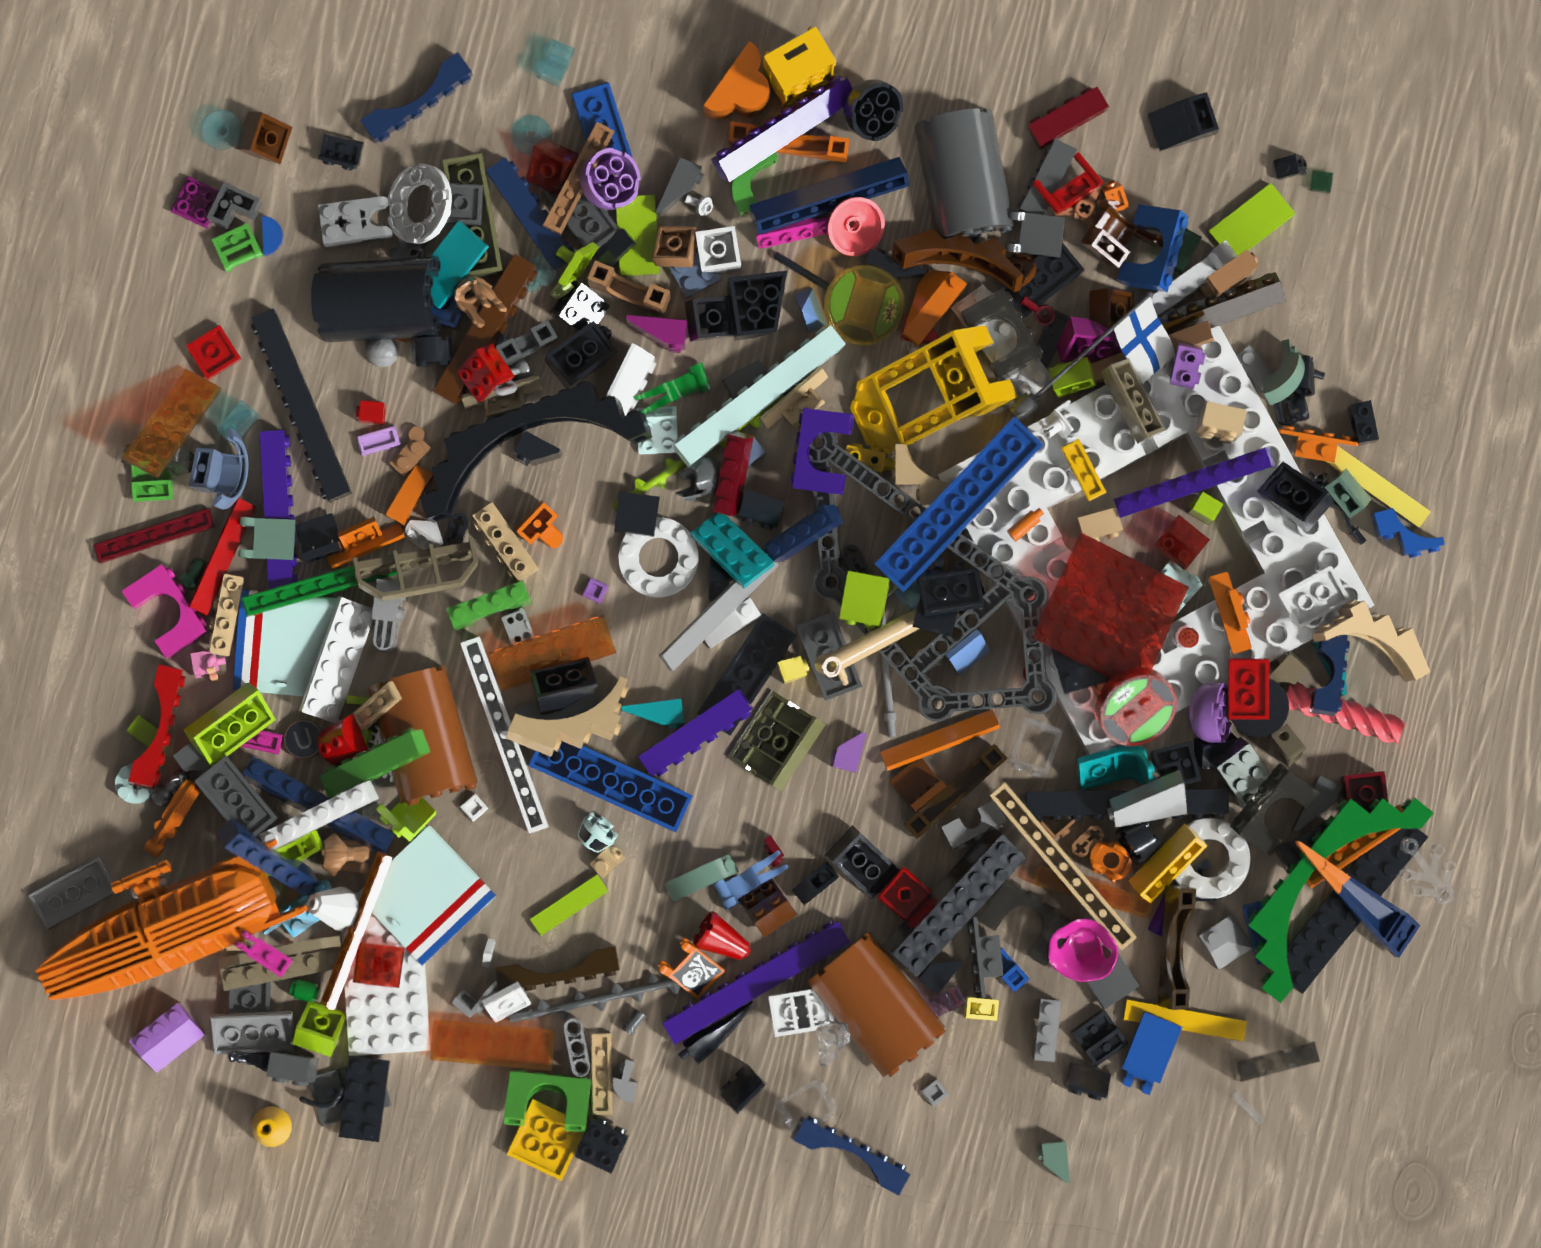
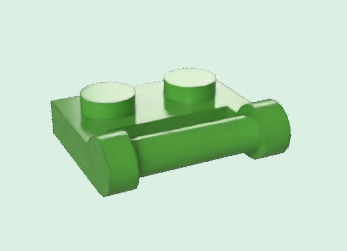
M248 223L211 239L227 273L242 263L263 256ZM252 245V251L228 261L226 256Z

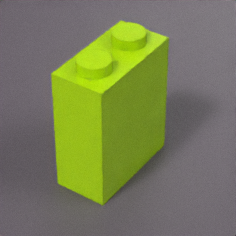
M848 571L839 619L845 620L844 624L855 626L856 622L864 623V627L870 629L882 626L890 579Z

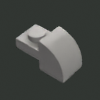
M626 1059L625 1063L621 1062L619 1074L622 1075V1078L613 1077V1088L622 1100L633 1103L638 1082L630 1081L634 1060Z

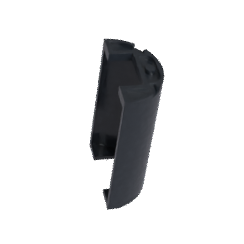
M439 257L323 263L318 267L319 273L314 274L311 288L312 314L314 322H317L320 327L317 331L325 342L438 336L441 323L438 316L431 314V308L433 307L431 288L433 287V277H439V271L441 270Z

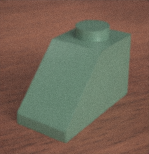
M1066 1141L1040 1143L1041 1148H1037L1038 1160H1042V1163L1065 1183H1070Z

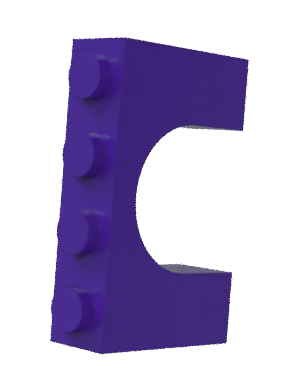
M803 408V412H800L799 415L801 430L797 432L796 444H799L798 452H795L793 457V464H796L795 472L791 474L790 480L793 488L843 495L846 475L823 472L817 469L810 460L809 449L812 441L822 433L833 432L852 435L854 415Z

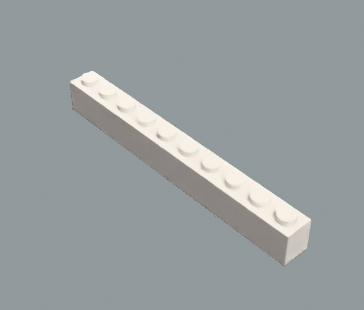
M479 636L462 642L460 644L528 832L532 834L548 828L549 825L520 744L506 739L512 722L482 639Z

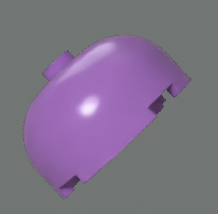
M606 148L591 155L583 164L580 172L581 189L588 201L596 207L605 210L618 209L630 204L638 194L639 180H641L640 172L635 161L626 152L622 153L613 148ZM600 158L597 167L591 169L595 160Z
M1209 682L1201 685L1194 692L1190 706H1188L1187 715L1190 718L1192 730L1203 741L1225 743L1229 737L1232 722H1229L1230 719H1228V684H1224V682Z

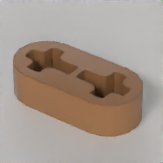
M1096 825L1087 828L1071 845L1072 854L1078 858L1088 855L1092 848L1102 841L1104 837L1102 828ZM1090 830L1099 831L1098 840L1096 838L1090 842L1087 840L1091 836ZM1086 842L1087 845L1083 848L1085 852L1077 854V847L1075 845H1081Z

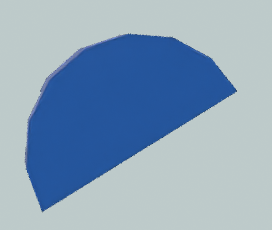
M262 216L264 256L272 255L282 245L284 235L281 226L276 220L271 217Z

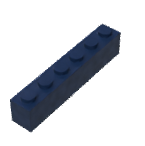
M505 157L486 170L487 175L553 271L566 264L564 260L556 255L558 249L563 245L572 252H574V249L568 241L564 242L560 235L543 227L549 215L548 211L540 208L538 204L541 202L537 195L529 192L527 189L529 184L523 176L521 178L516 173L518 168L512 160L508 161Z

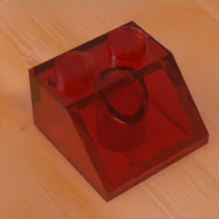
M544 138L533 146L526 181L559 195L578 159L579 153Z
M360 942L356 953L353 983L399 988L405 948Z

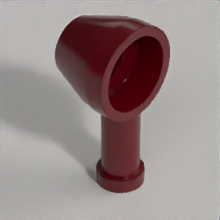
M1026 295L1021 299V305H1025L1035 312V319L1039 324L1049 325L1054 321L1055 312L1051 306H1039ZM1047 310L1048 314L1042 315L1041 312Z

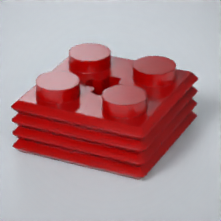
M902 867L877 897L901 919L905 920L932 890L905 867ZM901 890L910 891L909 900L906 898L902 900L900 898L902 896V894L900 893Z

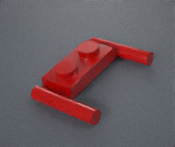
M1080 152L1076 153L1073 158L1085 172L1056 190L1053 194H1050L1039 180L1032 184L1057 215L1082 200L1104 183Z

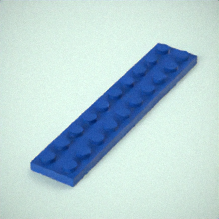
M1013 417L881 556L875 565L905 592L1044 444L1016 417Z

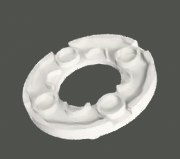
M419 163V165L414 167L409 166L396 178L388 195L390 217L387 218L393 233L399 239L413 244H421L430 241L440 233L451 214L452 194L445 174L435 166ZM420 185H426L432 191L431 199L434 203L433 207H431L432 211L423 222L414 223L408 216L407 202L415 188Z
M657 517L654 537L626 533L619 548L618 559L624 579L635 591L648 597L663 598L675 595L689 585L698 568L699 554L695 540L683 525L668 518ZM654 538L669 540L678 552L676 568L664 577L648 575L639 563L641 547L647 541Z
M1205 818L1187 824L1202 840L1213 839L1222 843L1229 852V865L1219 876L1208 878L1196 873L1189 864L1175 878V881L1178 885L1196 888V897L1202 899H1217L1231 894L1243 883L1249 871L1250 851L1245 838L1233 825L1219 819Z

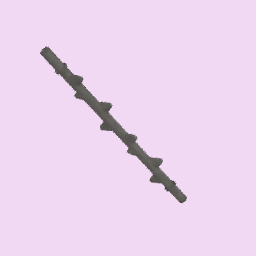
M652 974L648 984L623 989L618 983H614L612 992L588 998L581 991H577L574 1001L549 1006L544 1000H540L538 1008L535 1010L529 1009L526 1012L509 1015L510 1022L514 1023L527 1019L533 1020V1018L559 1013L564 1019H567L571 1009L593 1004L600 1011H604L607 1001L633 996L637 1002H641L644 993L669 988L674 994H678L680 985L672 979L660 981Z

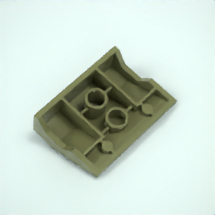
M771 690L727 757L782 792L825 727V724Z

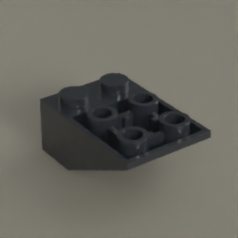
M1207 92L1188 97L1147 114L1159 152L1216 135L1219 130Z

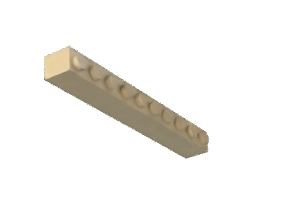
M1003 781L989 793V796L1092 917L1109 932L1120 950L1122 951L1137 938L1010 787Z

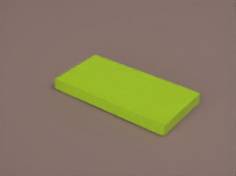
M1270 183L1210 229L1208 233L1218 245L1227 241L1238 256L1245 250L1249 251L1296 213L1273 184Z
M655 195L636 196L630 204L616 209L618 228L626 229L636 242L619 260L621 277L660 274V266H655L652 260L657 236Z

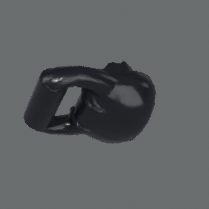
M1297 394L1293 397L1288 396L1273 405L1277 422L1280 425L1290 426L1298 421H1305L1310 417L1306 398L1303 394ZM1282 402H1286L1290 416L1288 421H1285Z

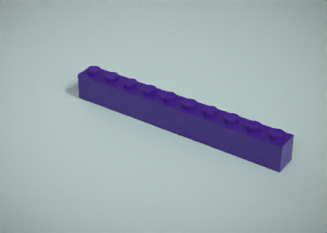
M833 920L822 926L824 928L823 931L809 933L805 936L807 940L799 943L797 940L787 946L789 950L782 954L781 951H778L770 956L771 961L766 964L761 961L754 965V971L748 974L745 971L735 976V982L729 984L727 981L717 987L719 991L711 994L709 991L700 997L701 1001L694 1005L693 1002H690L682 1007L684 1011L678 1015L673 1012L666 1016V1022L663 1025L673 1043H679L851 943L840 923H834Z

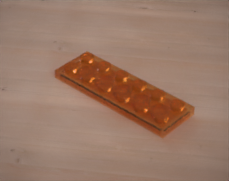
M186 369L125 451L123 460L158 478L221 392V387Z
M601 615L491 651L489 656L500 688L503 691L532 681L531 670L589 657L591 662L615 654L616 650L605 617Z
M434 1019L430 1060L552 1071L556 1030Z

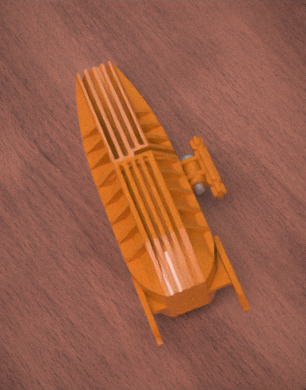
M272 839L263 844L268 848H272L278 843L276 839ZM236 854L214 863L210 869L167 886L166 878L161 879L159 877L160 873L165 874L172 871L170 863L164 860L159 862L157 866L155 864L122 878V881L119 879L112 882V891L115 894L124 891V888H131V895L134 901L104 915L70 937L45 957L35 972H38V978L45 988V993L50 994L49 1000L106 992L172 971L234 945L236 941L241 942L246 938L241 935L243 931L253 935L307 911L308 908L304 904L280 913L275 903L277 895L266 872Z

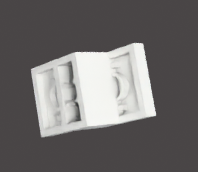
M813 989L769 996L775 1037L835 1027L833 1014Z

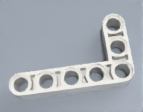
M1227 241L1219 244L1210 252L1207 258L1172 281L1168 292L1158 291L1153 295L1151 300L1157 315L1165 313L1207 283L1205 280L1209 275L1237 257Z

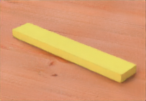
M1337 446L1335 463L1324 461L1339 473L1347 468L1364 491L1390 509L1394 508L1398 515L1417 528H1420L1431 512L1339 446Z

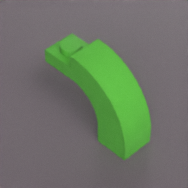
M776 152L733 179L732 196L740 217L750 212L749 205L757 203L750 188L751 181L758 172L778 162Z

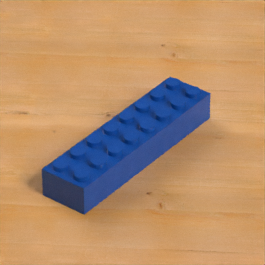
M563 741L558 752L554 750L551 757L535 750L529 763V767L675 833H677L693 798L691 794L587 747L582 746L580 749Z

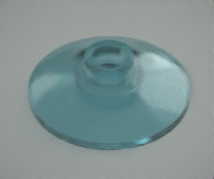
M214 111L203 121V138L209 146L215 149L224 150L231 148L240 139L242 132L241 123L229 111ZM225 128L226 133L223 135L219 134L220 129Z
M526 116L515 124L512 131V139L520 152L527 155H537L545 151L550 145L552 132L549 124L541 117ZM534 131L535 135L533 137L528 136V132Z

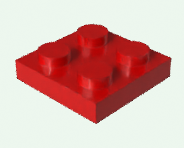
M221 325L186 345L207 380L242 360Z

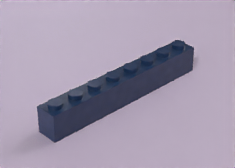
M896 157L749 205L751 219L760 235L831 212L840 202L851 197L871 199L908 187V173L900 157Z
M255 757L251 758L243 772V776L250 784L301 812H305L330 799ZM354 811L326 824L375 852L379 851L386 854L394 840L395 833Z

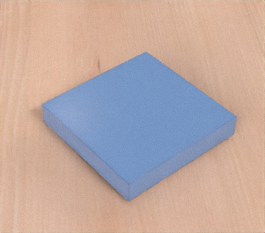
M976 629L947 652L946 656L955 672L960 676L989 653L990 649L981 633Z

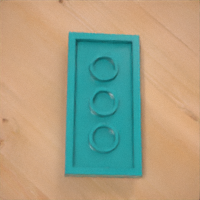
M715 513L690 532V536L743 588H746L774 566V561L727 515Z

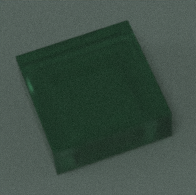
M1313 170L1310 191L1330 194L1333 173Z

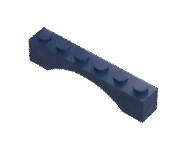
M457 52L441 63L434 83L419 99L399 108L376 109L360 121L374 142L378 143L380 141L382 143L390 137L389 134L393 131L403 129L407 125L406 122L410 119L415 120L423 114V110L436 106L440 98L453 94L455 88L460 84L462 86L467 84L473 76L472 71Z
M230 819L217 832L226 849L300 894L306 896L319 883L311 867L298 859L290 860L277 854L259 841L243 825L233 819Z
M809 1115L807 1119L803 1116L800 1117L790 1136L793 1141L811 1150L838 1148L854 1153L868 1165L874 1174L877 1184L898 1196L900 1195L910 1176V1173L905 1171L906 1166L899 1162H895V1164L888 1162L889 1157L879 1152L877 1155L871 1153L872 1148L862 1143L860 1146L854 1144L853 1138L845 1134L842 1137L835 1134L836 1129L828 1125L825 1127L818 1125L819 1121Z

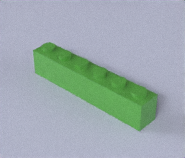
M413 728L401 732L402 736L398 737L397 735L386 739V744H376L371 747V751L368 752L366 750L356 754L357 758L343 760L341 762L342 765L339 767L335 765L327 768V772L320 775L327 797L333 798L363 782L372 781L430 753L431 751L423 730L414 731Z

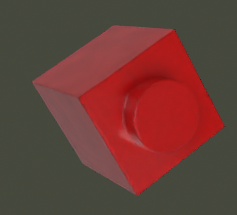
M360 400V406H356V417L359 418V422L385 425L386 404L384 402Z

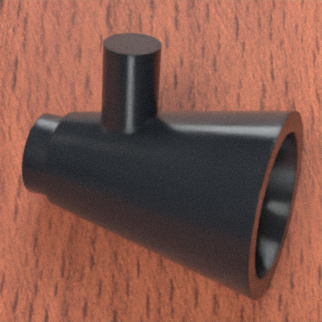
M1304 355L1301 357L1305 363L1304 375L1299 386L1292 394H1303L1305 397L1315 394L1314 378L1323 380L1325 372L1315 370L1313 357Z

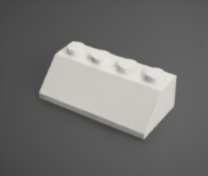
M634 343L631 344L606 395L615 396L621 401L625 416H627L631 409L636 408L639 400L635 401L634 397L638 395L639 391H644L648 383L645 379L648 373H653L657 364L654 362L655 356Z

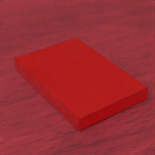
M1228 658V719L1269 720V658Z

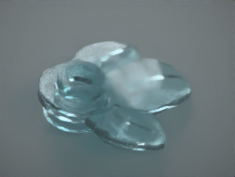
M543 255L535 257L531 263L538 268V276L535 279L534 285L527 286L528 292H534L540 286L550 285L557 274L555 270L547 269V262Z

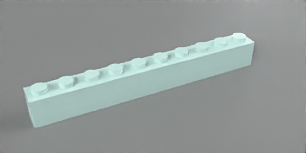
M830 325L828 328L822 327L815 333V338L811 341L808 338L799 345L801 348L798 351L794 352L792 350L784 357L785 361L781 364L776 362L768 369L770 372L767 375H759L753 380L754 384L750 388L745 386L737 393L739 395L734 400L729 398L722 404L723 408L720 411H712L706 416L707 421L703 424L698 422L691 428L692 432L687 436L683 434L677 438L673 449L687 467L691 466L726 439L727 434L739 429L843 349L846 343Z

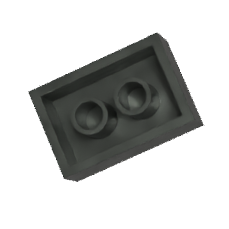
M1241 737L1209 760V763L1226 788L1229 789L1230 794L1239 807L1247 813L1280 789L1251 745Z

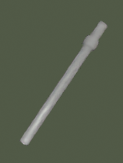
M883 617V625L886 624V617ZM881 654L886 709L884 721L887 722L888 738L896 737L895 721L897 720L896 712H894L890 664Z

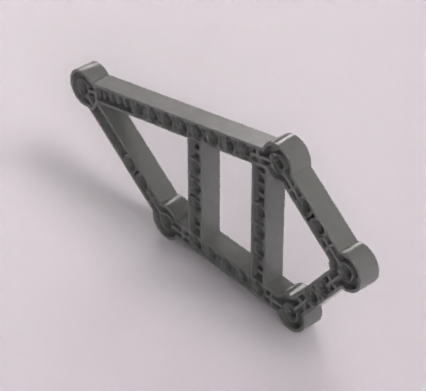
M826 432L818 435L817 437H822L823 445L819 448L814 444L815 439L812 441L809 449L810 460L820 471L832 473V464L913 523L917 518L911 515L912 508L919 507L921 514L927 509L840 446L836 433ZM882 483L888 486L886 494L879 492V486ZM813 491L815 510L823 505H835L834 494ZM898 495L904 497V503L901 506H897L895 503V498ZM837 526L818 539L820 568L814 574L813 587L820 597L827 600H835L841 607L848 571L841 566ZM960 533L948 548L997 583L983 596L984 607L969 609L956 620L954 628L957 627L961 630V636L958 639H955L953 636L940 634L913 659L897 641L890 644L887 648H882L878 651L919 697V710L930 721H943L951 717L954 711L1023 707L1031 714L1048 712L1053 708L1057 700L1056 688L1047 680L1041 609L1048 603V587L1039 578L1021 577ZM828 536L833 540V544L829 548L824 545V540ZM962 542H967L970 546L967 553L960 551ZM980 553L986 557L983 565H979L976 562V557ZM996 565L1002 568V574L999 577L994 576L992 573V569ZM832 576L837 580L834 588L828 585V579ZM892 580L890 581L893 583V588L891 591H888L887 600L900 589ZM1028 589H1032L1035 592V597L1031 601L1025 597V592ZM1011 598L1014 606L1021 611L1027 682L1021 688L953 693L946 686L935 685L925 673ZM969 614H973L976 617L974 625L967 623L966 619ZM856 622V626L864 635L869 633L867 628L864 627V623ZM1032 629L1038 632V638L1035 641L1030 640L1028 637V633ZM940 640L946 644V649L943 652L938 651L936 647ZM1032 650L1039 652V660H1031L1030 652ZM896 652H900L903 656L901 663H896L893 659ZM909 667L914 668L916 671V676L913 679L907 676L906 672ZM1036 690L1041 691L1043 694V699L1040 702L1035 701L1033 698V693ZM996 693L1001 694L1003 698L1000 705L993 702V696ZM975 695L982 697L983 701L980 706H976L973 703ZM935 698L942 700V707L940 709H936L933 706Z

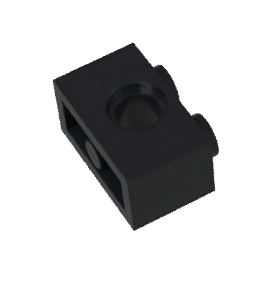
M1371 400L1351 404L1348 407L1354 441L1358 442V446L1378 441L1379 437Z

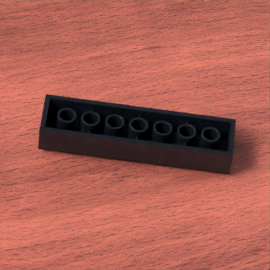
M991 826L882 945L917 977L1026 857L1000 831Z

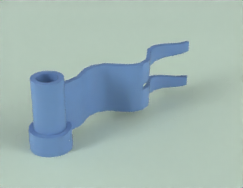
M779 850L729 881L725 882L722 879L714 884L717 893L723 901L721 904L725 911L739 903L738 898L788 869L786 864L757 876L759 871L772 863L781 854Z

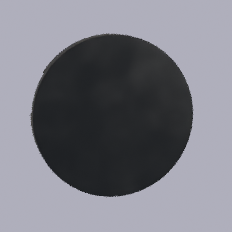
M1269 678V720L1231 719L1237 729L1250 736L1264 737L1275 733L1283 726L1289 713V699L1284 688L1278 682Z

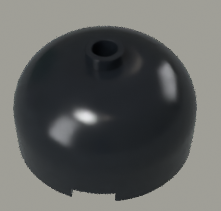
M877 79L862 81L850 90L845 99L843 107L845 122L854 134L863 139L872 141L882 140L897 128L898 124L896 123L900 112H903V100L899 91L884 81Z

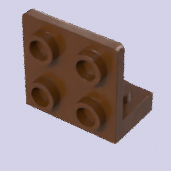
M922 758L910 763L890 780L891 785L914 812L946 787V784L936 776Z

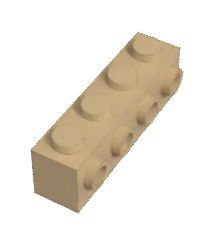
M493 502L472 515L475 519L472 523L479 532L483 530L486 534L484 540L490 548L495 547L498 552L495 556L501 564L506 563L509 567L507 573L513 581L516 579L518 582L525 580L539 570Z

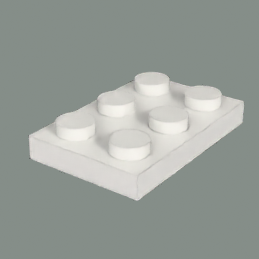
M1332 565L1278 594L1281 603L1297 630L1351 601Z

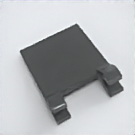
M1017 210L1011 211L1010 219L1022 221L1020 242L1007 243L1006 251L1061 257L1065 217Z

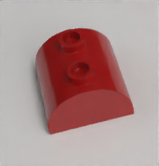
M354 714L325 728L318 736L319 752L332 765L340 766L343 760L357 758L356 754L367 750L369 752Z

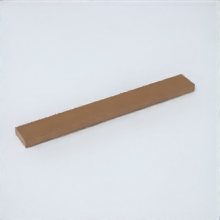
M1208 320L1168 335L1175 354L1178 342L1201 346L1215 341ZM1123 352L1091 363L1096 384L1104 382L1102 371L1105 368L1126 360Z

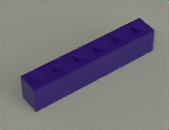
M738 689L638 757L651 777L655 774L659 777L668 771L666 767L673 763L676 766L685 760L683 756L688 752L692 755L700 750V744L704 741H707L709 744L718 738L716 733L722 729L724 732H727L735 726L733 722L740 718L743 721L751 716L749 711L754 708L742 690Z

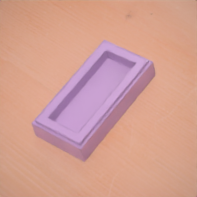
M395 425L356 436L362 456L401 445Z

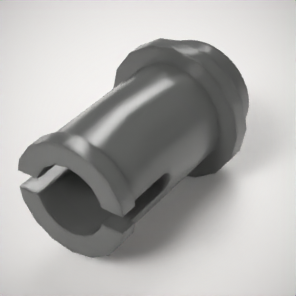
M636 1009L627 1022L622 1023V1029L629 1035L636 1033L635 1030L646 1016Z

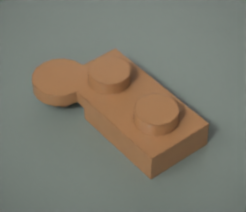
M417 426L409 431L408 435L411 441L389 463L404 478L432 449L423 441L425 436L423 429Z

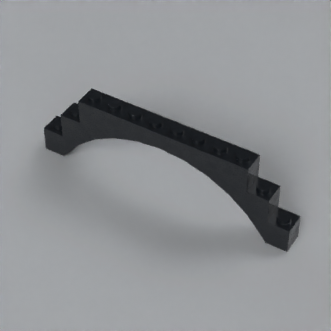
M582 381L571 389H562L558 391V394L540 398L538 402L526 403L520 409L506 411L500 417L488 418L485 423L471 425L462 432H453L449 437L444 438L450 461L444 460L439 462L437 466L432 467L438 490H429L426 492V495L420 497L426 519L435 523L452 516L461 490L475 468L499 445L527 429L548 423H587L611 430L635 445L653 438L646 415L641 411L634 410L628 412L627 416H625L621 401L618 398L606 396L600 401L596 386L590 381Z

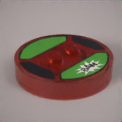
M1134 667L1124 670L1113 676L1100 690L1095 703L1096 720L1107 737L1115 743L1125 746H1137L1148 743L1160 736L1171 724L1177 709L1176 693L1167 679L1154 669Z

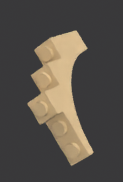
M1353 599L1345 603V607L1338 610L1340 616L1335 617L1333 623L1319 626V631L1312 634L1315 642L1329 640L1339 635H1351L1369 641L1390 658L1404 682L1418 680L1430 673L1413 628L1404 629L1399 627L1395 629L1389 614L1380 615V613L1371 615L1365 601Z
M620 676L613 690L603 701L577 716L559 720H540L515 714L508 729L506 739L550 757L554 750L558 752L562 741L581 749L584 742L588 744L592 733L611 741L613 735L618 736L622 724H619L621 716L618 713L622 704H619L621 698L625 699L629 690V687H626L628 679Z

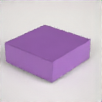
M590 577L582 596L601 604L609 586Z

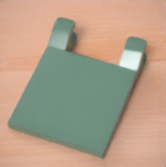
M241 517L240 525L243 527H254L253 550L240 549L238 556L242 559L294 560L296 520Z

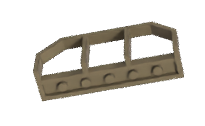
M468 537V542L437 548H434L433 544H429V549L398 554L397 550H394L393 556L358 562L357 557L353 558L355 579H357L358 587L381 601L462 587L478 566L473 537ZM472 558L473 562L460 579L441 582L437 564L445 565L452 561H467ZM433 565L436 579L435 584L405 589L402 572L419 567L428 568ZM397 571L400 590L383 593L362 581V579H367L374 575H388L391 572Z
M340 936L273 947L284 955H297L289 957L293 961L282 977L274 974L259 963L224 970L232 966L255 962V960L247 956V953L218 959L224 991L333 970L341 949ZM337 947L335 949L301 955L302 952Z

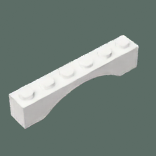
M371 781L363 782L259 834L263 843L276 839L278 844L270 848L274 851L311 831L379 799Z

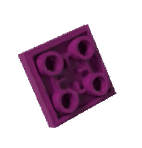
M187 176L170 212L208 229L210 222L206 217L219 190Z

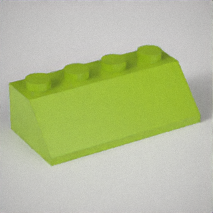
M247 682L186 727L184 732L194 748L208 765L212 767L276 719L259 690Z

